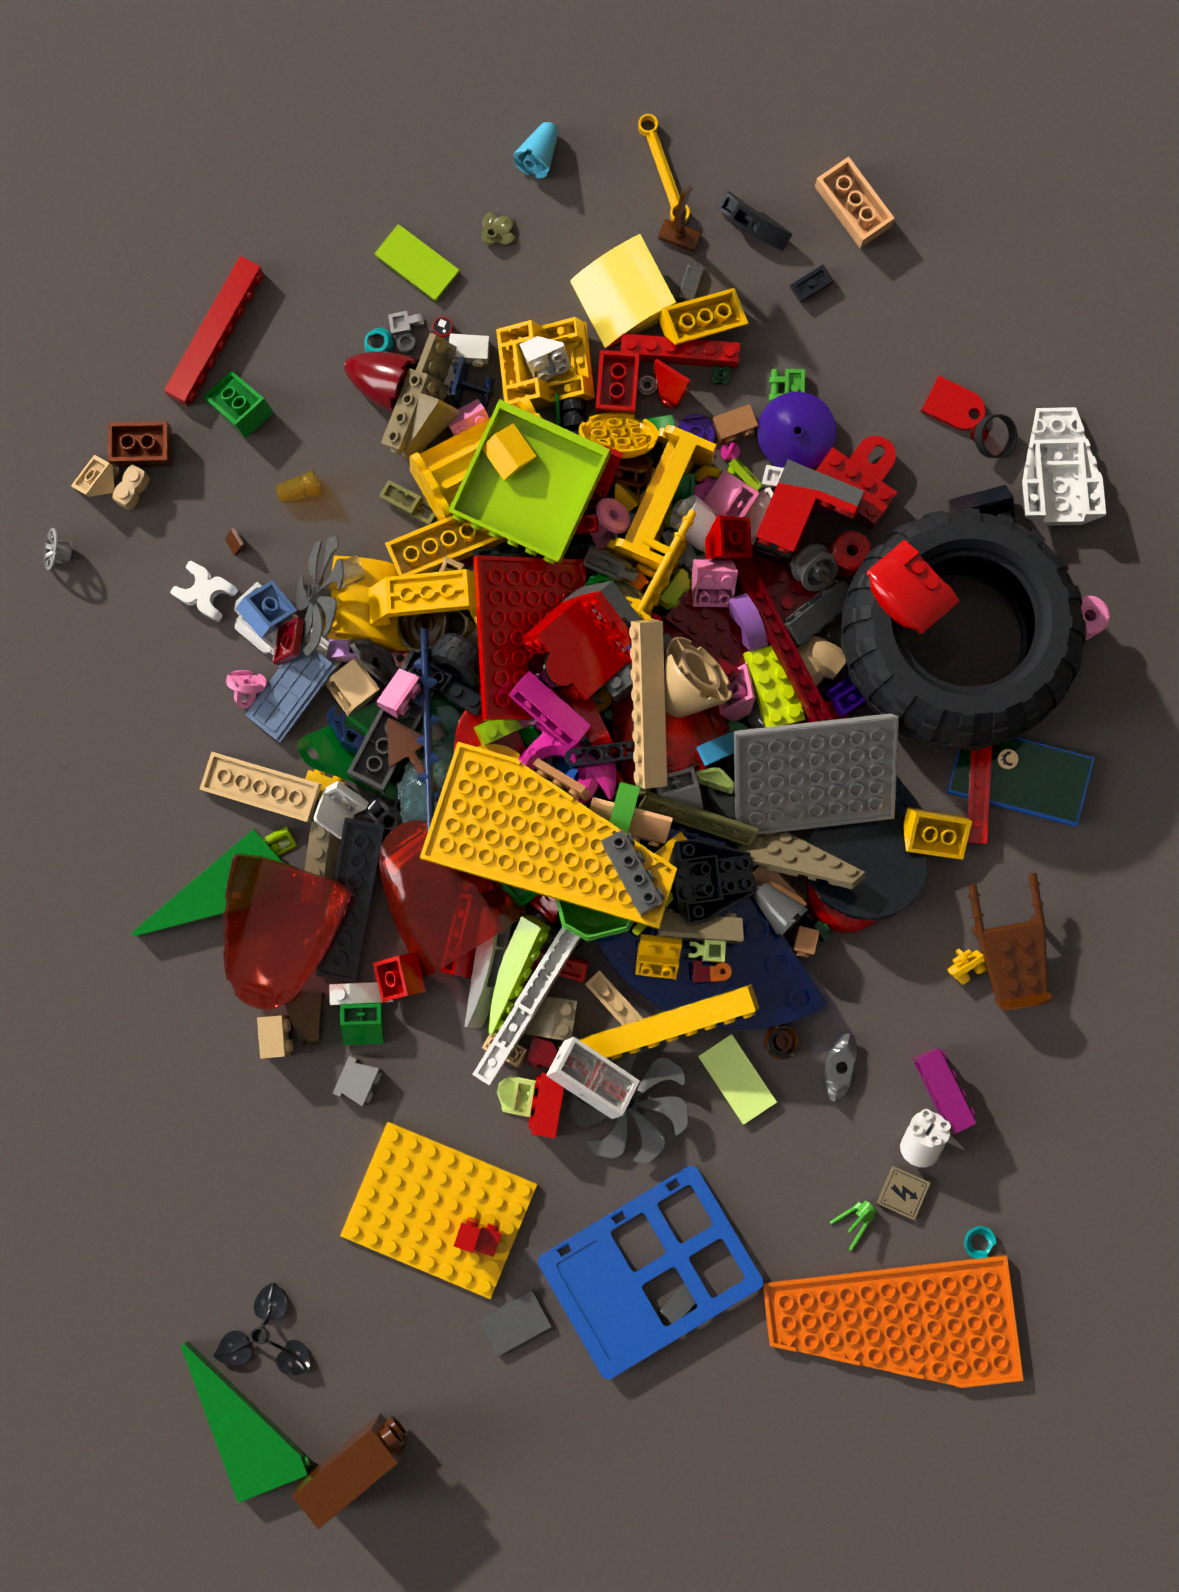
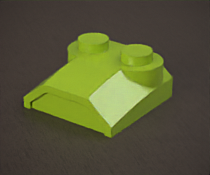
M683 568L672 572L669 578L670 582L666 590L662 591L661 599L657 606L661 605L666 610L673 607L676 608L680 603L678 599L681 595L689 591L691 580Z

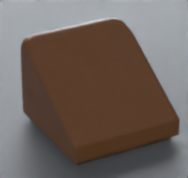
M232 528L225 537V541L232 553L237 555L246 549V545L238 531Z

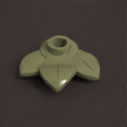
M493 212L485 215L482 220L483 230L481 232V238L485 244L494 245L500 243L508 245L516 239L510 233L513 226V219L511 217L500 216L497 218Z

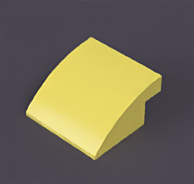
M641 234L605 253L570 280L605 349L621 342L622 334L635 335L656 325L662 308L676 304Z

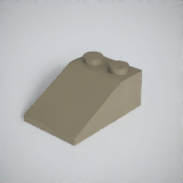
M546 996L524 1034L558 1040L572 1038L578 1001Z

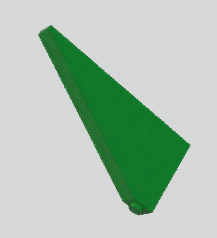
M253 829L130 934L134 937L288 897L289 895L293 897L301 890L299 886L303 883L271 845L266 842L259 831Z
M189 1341L180 1345L237 1502L240 1503L307 1476L312 1467L309 1457L305 1456L304 1452Z

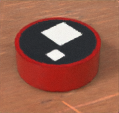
M438 317L433 323L434 333L441 338L448 337L453 330L450 319Z

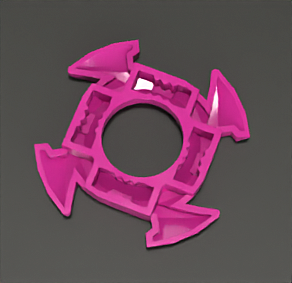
M538 721L535 722L537 730L542 731V734L518 758L521 763L534 772L536 769L533 763L537 758L542 761L551 757L565 758V754L569 750L566 745ZM578 742L572 748H579L583 746ZM585 752L582 753V757H579L583 758V762H586ZM589 753V755H588L589 759L592 760V761H597V760ZM572 754L571 758L568 760H572L573 763H576L577 759L579 758H577L575 754ZM615 764L577 769L579 774L578 782L586 786L590 794L586 802L580 798L577 800L578 802L586 806L597 793L598 786L602 788L609 800L613 799L617 781Z

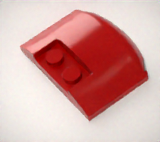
M905 540L866 572L867 577L869 576L870 589L882 609L903 627L919 630L917 632L919 634H923L960 602L950 586L944 583L919 555V552Z

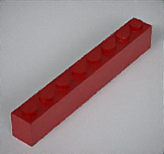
M239 256L166 385L164 391L167 396L186 406L195 401L198 388L205 383L207 372L216 363V356L225 348L228 335L234 332L235 323L238 318L243 316L247 301L250 302L252 300L255 287L260 285L263 280L264 274L261 266Z

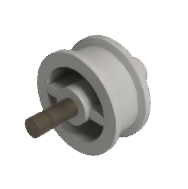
M811 543L792 561L791 571L793 577L798 582L801 581L803 587L808 591H819L827 585L831 588L836 586L837 581L834 578L838 572L839 565L835 561L833 554L824 545Z

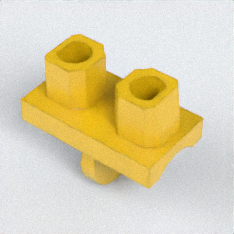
M957 949L955 951L957 957L952 960L954 964L947 968L948 973L962 985L970 981L971 978L967 972L971 969L976 974H981L987 970L983 954L977 949L973 952L968 949L964 953Z

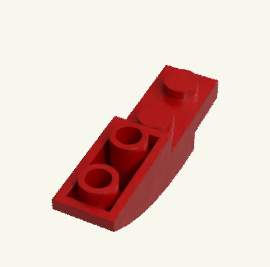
M606 445L604 447L610 449L612 454L585 510V513L590 515L596 514L597 503L601 499L607 498L623 456L622 452Z

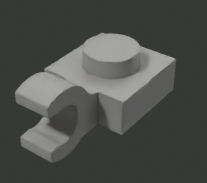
M407 311L388 314L392 336L411 332V326L424 325L421 313L411 316L408 315Z

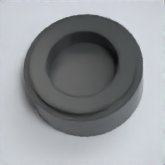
M403 333L397 338L396 345L401 353L410 354L416 349V340L413 335Z

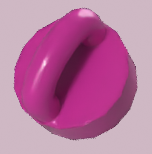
M735 442L725 443L721 448V458L728 463L734 458H739V446Z

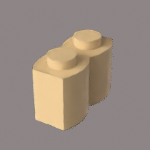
M134 465L129 466L123 475L122 482L116 486L112 498L117 504L132 510L139 501L140 493L147 488L150 477L142 469Z

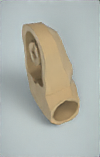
M811 636L806 644L797 647L816 687L823 679L832 681L846 663L842 649L818 636Z

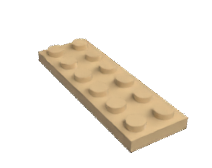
M211 752L199 790L310 823L322 784Z

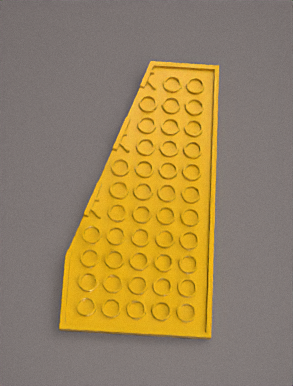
M461 742L457 743L420 855L421 860L657 929L660 928L677 872L675 866L634 840L635 844L632 846L635 852L640 851L645 861L642 865L645 870L649 869L655 879L652 882L655 889L660 888L665 898L662 900V907L640 917L601 843V840L619 832V828L591 811L549 780L531 770L517 758Z

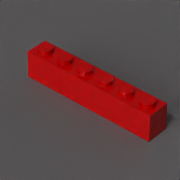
M622 334L621 352L640 353V362L654 363L658 359L666 364L706 367L718 365L719 367L729 366L732 369H737L740 349V343L696 339L675 345L667 337Z

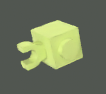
M704 940L703 945L697 942H689V946H695L697 952L695 954L689 953L688 958L702 956V962H725L726 941Z

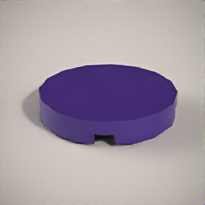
M701 414L686 416L677 427L712 443L715 440L713 423Z

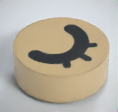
M1005 749L998 756V764L1005 770L1013 769L1018 763V755L1014 750Z

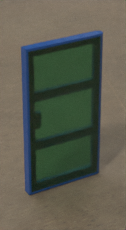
M1021 738L993 745L989 804L1077 827L1095 757ZM958 749L950 783L947 788L948 794L969 799L971 750ZM1005 749L1014 750L1018 755L1017 765L1010 770H1005L998 764V756Z

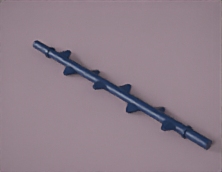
M421 628V658L414 662V666L422 670V695L416 698L414 703L423 707L424 734L419 736L416 742L424 746L425 771L417 776V780L425 783L426 786L425 812L427 815L428 832L436 810L434 809V803L440 797V793L434 791L433 765L440 761L441 758L432 751V726L439 723L440 718L431 714L430 689L438 684V680L430 677L428 628Z

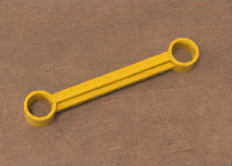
M645 114L639 119L638 129L640 134L647 138L671 205L670 219L674 222L673 212L678 207L680 196L657 134L658 120L652 114ZM644 121H652L655 127L647 131L641 127V124ZM686 205L685 211L687 215L685 223L688 222L690 215L689 207Z

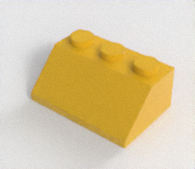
M907 807L903 825L906 851L963 860L972 821L963 815Z

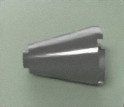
M767 882L764 885L759 883L756 886V893L752 896L779 938L788 933L787 930L794 927L809 910L806 906Z

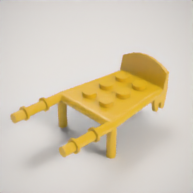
M689 510L688 514L683 517V523L678 532L674 533V539L670 547L646 535L642 540L643 544L664 553L665 556L657 571L640 563L637 565L643 574L653 578L642 600L629 596L626 597L641 620L652 619L653 607L658 605L663 590H666L673 570L678 567L677 563L681 555L686 552L688 541L685 539V534L689 527L694 524L693 520L697 514L694 510Z

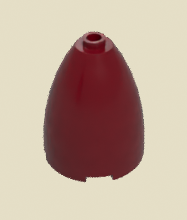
M366 352L347 359L344 363V369L353 385L366 398L393 413L402 389L399 383L404 384L409 368L416 370L420 359L394 352Z

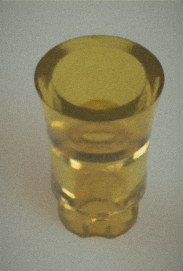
M314 469L275 485L276 493L281 503L307 497L322 496L320 483Z

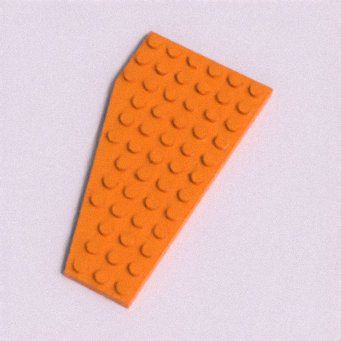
M1007 1255L765 1282L762 1285L769 1344L771 1347L816 1355L831 1360L954 1385L960 1388L1024 1381Z

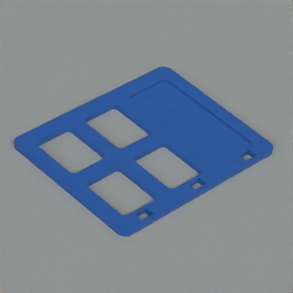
M694 1166L686 1167L543 1253L538 1259L539 1267L597 1369L605 1379L614 1378L756 1292L763 1285L760 1273L699 1170ZM677 1179L680 1186L669 1191L666 1186ZM690 1185L712 1220V1226L688 1241L679 1243L658 1208V1203L683 1187ZM623 1212L626 1219L615 1224L612 1218ZM643 1213L666 1252L660 1258L634 1272L621 1253L611 1232L638 1214ZM722 1239L742 1271L744 1280L713 1298L703 1285L689 1257L714 1241ZM569 1245L572 1251L561 1257L558 1251ZM671 1267H675L697 1303V1308L674 1323L664 1326L643 1291L642 1286Z

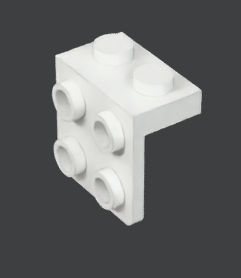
M337 781L323 789L314 815V821L341 840L345 817L353 818L354 814L367 809L369 802L348 788L344 783Z

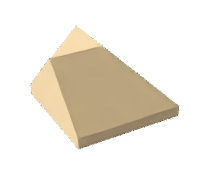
M94 455L71 486L88 497L110 494L115 490L114 479L119 472L113 465Z

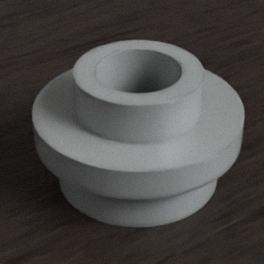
M649 375L642 376L637 384L639 392L643 395L653 394L657 389L655 378ZM649 383L651 387L646 389L643 385Z

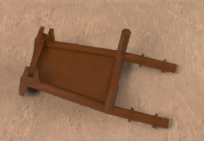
M1037 873L1028 874L1030 881L1028 886L1031 887L1033 898L1031 905L1034 907L1035 915H1032L1028 922L984 930L982 919L984 913H981L979 896L981 895L978 893L977 884L968 885L970 892L968 898H971L973 915L971 916L975 921V926L971 928V932L978 937L992 983L993 994L995 995L994 1001L1002 1011L1029 1008L1053 1001V996L1048 991L1046 931L1042 907L1044 902H1041L1039 890L1041 883L1038 882Z

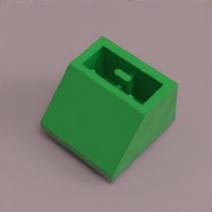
M383 1003L340 1004V1025L343 1045L384 1044Z

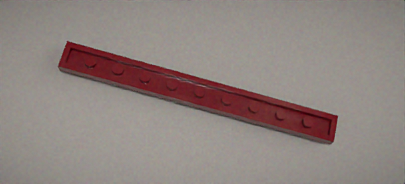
M751 559L734 563L738 571L737 580L743 592L747 593L756 606L762 619L767 639L810 722L834 720Z

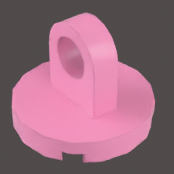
M237 670L227 675L226 684L229 688L235 690L234 700L241 708H249L255 702L256 693L266 689L267 680L262 674L256 676L249 670ZM244 694H249V698L246 701H240Z

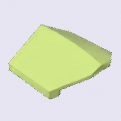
M709 768L696 771L698 784L733 794L735 783L722 769Z
M510 1075L500 1081L497 1095L502 1105V1111L530 1117L536 1081Z

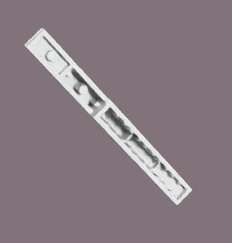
M563 927L560 929L472 1075L488 1085L492 1084L511 1051L514 1050L581 937Z

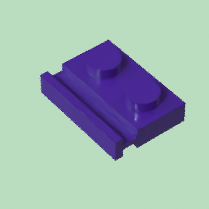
M850 676L825 692L826 695H829L830 702L840 717L866 701L859 689L853 685Z

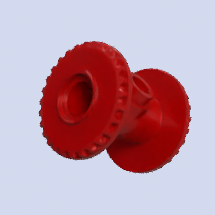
M847 531L840 534L828 549L839 565L837 575L843 577L855 575L867 554L872 550V547L867 537L860 532Z

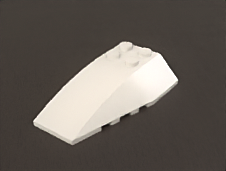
M1076 407L1036 408L1022 486L1025 517L1041 526L1082 525L1106 515L1103 478L1096 466L1095 456L1091 453L1090 443L1085 437L1084 427Z

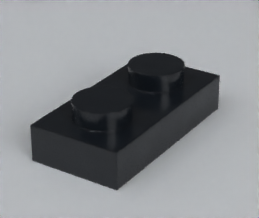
M821 265L792 283L790 289L798 301L802 303L832 284L834 280L825 266Z

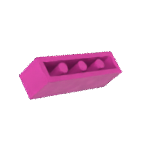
M530 671L520 679L508 695L569 749L580 741L591 726L584 717L576 713L568 703L560 699L552 689L543 684Z

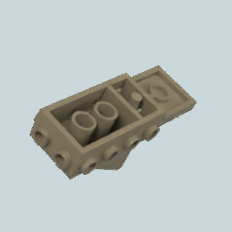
M429 334L416 370L409 368L381 441L382 444L391 448V452L401 455V457L408 460L416 452L419 454L424 452L426 446L460 413V410L443 402L449 388L448 385L444 384V381L448 375L451 362L455 357L457 347L436 334Z

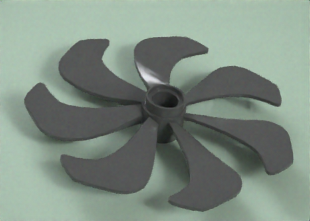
M337 536L330 537L326 543L324 564L319 584L316 581L318 558L322 546L321 540L315 543L308 561V570L314 584H309L307 590H305L304 575H301L297 584L296 608L299 611L308 608L304 618L301 644L305 642L312 628L311 639L303 649L306 656H310L320 643L323 631L322 608L326 615V626L323 636L330 632L335 618L337 600L331 597V589L327 588V586L337 581L338 590L341 589L344 579L342 559L337 560L324 584L323 581L327 565L333 553L339 548Z
M646 1045L640 1047L641 1051L630 1054L629 1051L624 1052L622 1057L614 1059L615 1064L632 1075V1068L637 1055L650 1048ZM668 1058L656 1059L647 1070L637 1091L632 1096L634 1105L631 1108H626L623 1116L619 1117L612 1132L604 1140L587 1141L592 1153L601 1157L617 1158L624 1152L628 1134V1112H631L642 1137V1148L633 1161L649 1163L658 1156L665 1146L664 1137L637 1109L642 1107L666 1115L673 1122L675 1135H679L688 1126L687 1105L683 1099L674 1096L640 1101L639 1096L664 1080H673L684 1085L685 1075L683 1069ZM571 1094L567 1107L578 1126L589 1128L608 1117L593 1106L583 1104L575 1094Z

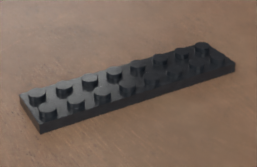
M345 817L316 976L352 983L357 982L386 826L384 824Z

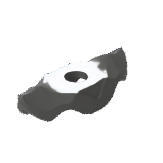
M358 639L349 643L363 667L379 682L388 686L400 669L395 664L388 650L372 642L370 639ZM373 659L378 661V669L372 665Z
M850 1033L843 1034L836 1040L825 1064V1092L828 1098L835 1103L840 1102L851 1087L856 1073L858 1060L857 1044L855 1037ZM839 1062L847 1064V1071L843 1074L838 1073L836 1070V1065Z

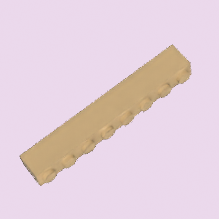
M655 619L631 621L629 634L632 639L630 657L632 659L631 679L633 680L631 697L634 705V710L632 711V719L634 721L632 737L635 742V751L633 753L635 762L634 781L636 786L644 789L667 786L663 621Z

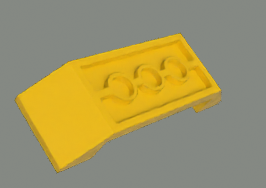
M467 569L385 577L368 588L370 626L390 625V617L467 609H470L471 616H477L475 576L473 571Z

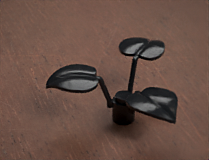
M275 1282L265 1286L255 1299V1315L259 1318L266 1317L260 1327L254 1328L251 1331L249 1341L247 1342V1336L241 1331L228 1332L221 1339L213 1355L215 1359L224 1364L242 1365L252 1356V1350L249 1345L252 1343H267L282 1350L276 1358L277 1367L282 1373L291 1376L307 1374L311 1366L309 1351L302 1342L290 1340L284 1348L269 1340L270 1333L265 1328L269 1319L278 1320L282 1318L288 1309V1300Z

